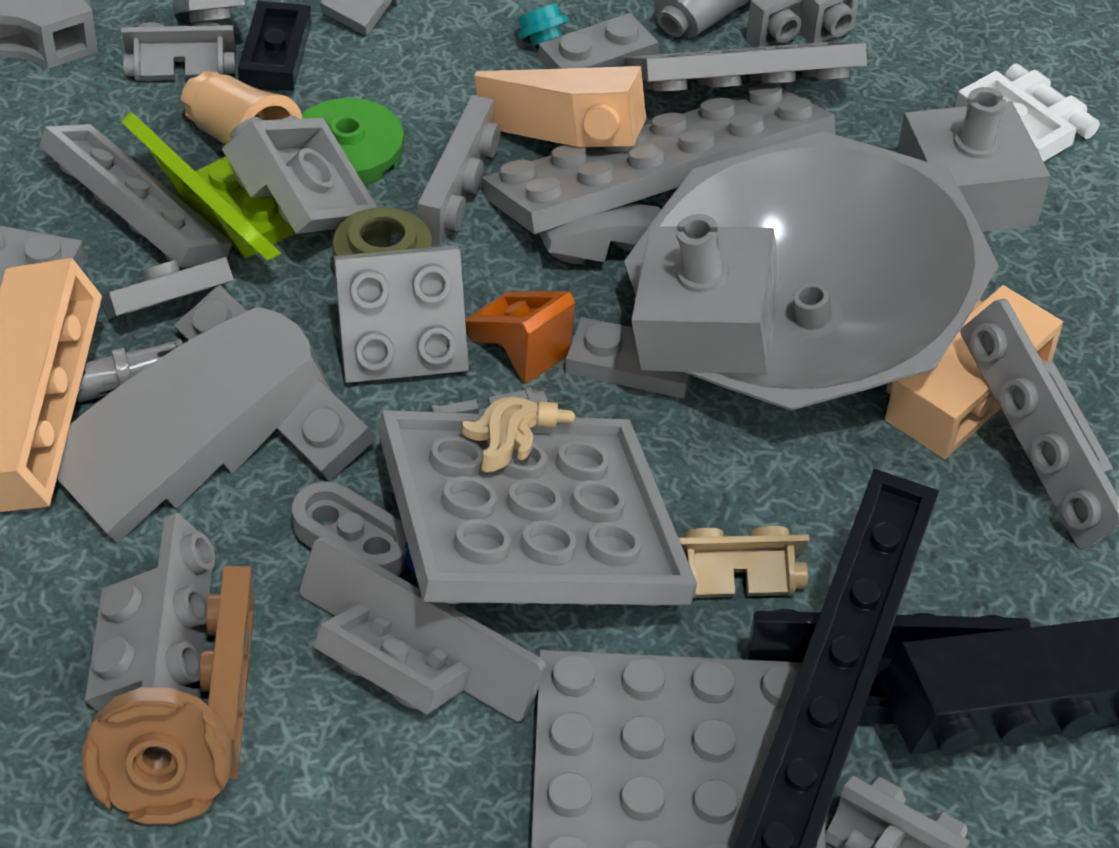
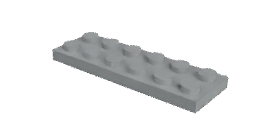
M760 83L750 87L749 93L731 99L712 98L701 103V108L683 114L665 113L658 115L652 119L651 124L642 127L634 146L574 147L562 145L552 151V155L534 161L516 160L508 162L500 168L501 171L481 177L484 197L530 232L537 234L583 217L598 214L678 188L691 170L696 167L823 131L836 135L835 114L811 103V100L807 98H801L783 89L780 84Z

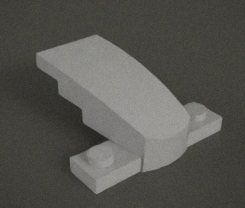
M219 284L174 324L187 342L173 349L125 381L70 424L57 479L117 543L127 536L165 499L175 508L180 506L222 464L231 473L235 472L276 429L328 481L335 478L376 440V437L369 427L330 391L312 346L298 324L279 312L262 307H256L247 311Z

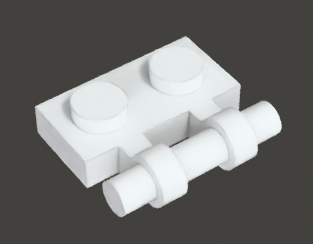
M1017 63L1007 70L1005 76L998 71H994L958 91L955 107L968 106L967 99L969 93L976 88L989 87L1001 92L1004 95L1003 100L1006 99V102H1013L1043 162L1073 145L1076 133L1085 139H1089L1100 126L1099 120L1087 113L1086 104L1072 95L1068 97L1063 96L1050 87L1051 81L1037 70L1029 72Z

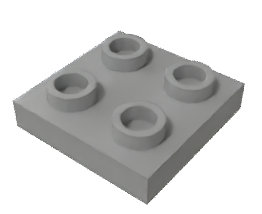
M458 245L333 256L345 383L469 371L461 253Z

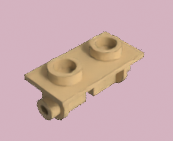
M783 526L759 527L751 530L750 536H724V531L718 528H697L686 531L684 538H679L697 582L693 599L734 597V573L745 572L747 597L794 596L796 589H807L808 587L807 563L795 562V558H799L808 544L809 534L790 535L789 529Z

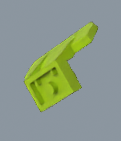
M130 111L121 120L146 145L177 194L206 221L233 242L232 246L242 257L246 259L256 253H260L268 261L282 254L273 245L295 234V231L280 215L278 203L273 196L250 197L247 190L237 182L233 173V167L226 156L194 171L133 112Z

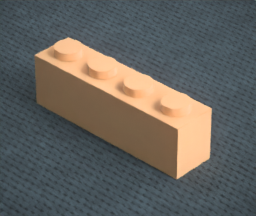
M73 258L5 269L0 287V512L49 507L102 299L100 292Z

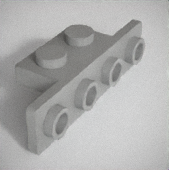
M1007 299L993 301L964 325L960 330V334L1079 549L1091 547L1119 528V497L1106 476L1107 473L1113 470V467L1053 360L1043 363Z
M179 513L164 518L158 568L102 588L85 702L96 711H99L115 696L140 687H171L198 697L200 662L207 623V601L210 593L212 569L215 565V553L206 535L198 532ZM148 747L151 751L158 754L169 752L160 747Z
M323 536L313 542L300 587V594L305 599L335 616L320 624L314 645L315 649L337 661L343 670L362 676L393 694L394 698L402 705L418 709L425 714H429L451 698L465 691L516 722H520L529 715L546 667V663L542 658L443 602H423L419 588L328 536Z

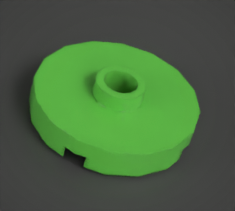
M340 98L323 101L306 109L302 114L303 119L324 118L364 185L372 184L384 178L385 170L389 169L393 164L395 169L402 161L404 130L399 118L385 106L366 99Z

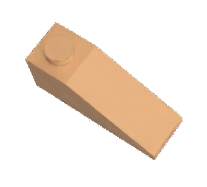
M641 66L476 71L474 75L477 96L494 99L493 123L500 124L501 132L574 147L634 146L646 121Z

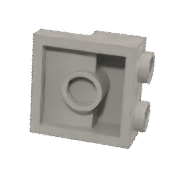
M289 116L278 120H261L259 117L250 118L237 125L231 131V140L222 148L233 167V173L237 182L247 190L251 198L273 196L278 203L280 215L292 226L296 234L336 230L339 224L350 215L377 207L324 118L297 119L296 116Z

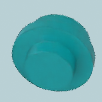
M554 3L517 17L521 30L516 33L519 40L530 37L534 47L539 45V43L563 36L560 26L569 23L567 14L561 15L558 4Z

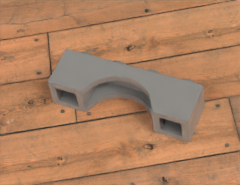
M0 0V58L26 59L49 69L98 52L93 11L85 0Z

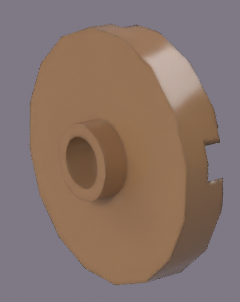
M140 687L115 696L94 715L81 751L83 776L95 798L109 809L111 804H113L118 809L128 812L127 819L144 825H174L200 816L213 804L214 797L221 792L222 788L224 789L229 779L232 765L231 736L220 715L198 697L171 687ZM148 747H160L169 752L158 754L151 751Z

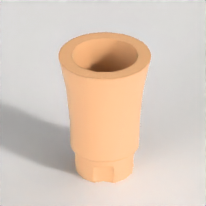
M205 70L199 76L190 78L184 86L181 95V101L185 106V115L195 122L200 130L214 137L223 145H226L231 140V131L237 125L250 118L259 117L261 120H278L289 116H296L297 119H303L298 105L289 97L257 89L232 76L221 75L214 71Z

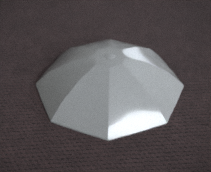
M824 131L693 168L650 224V226H677L685 217L703 214L712 217L718 227L775 228L781 280L767 374L684 373L790 411L934 370L998 269V263L985 236L948 168ZM649 227L624 261L635 296L637 294Z

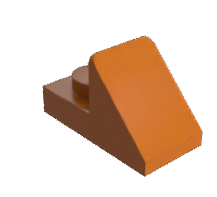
M506 291L465 319L466 331L473 342L498 343L499 347H504L521 382L527 384L567 357L572 340L575 301L570 291Z

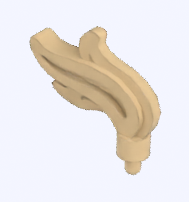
M515 396L503 397L494 401L479 420L475 422L463 421L461 434L470 440H487L488 448L482 454L481 471L493 472L509 464L514 448L518 451L517 459L524 460L529 456L534 440L530 428H556L557 422H573L575 414L571 410L558 409V403L537 401L535 403Z

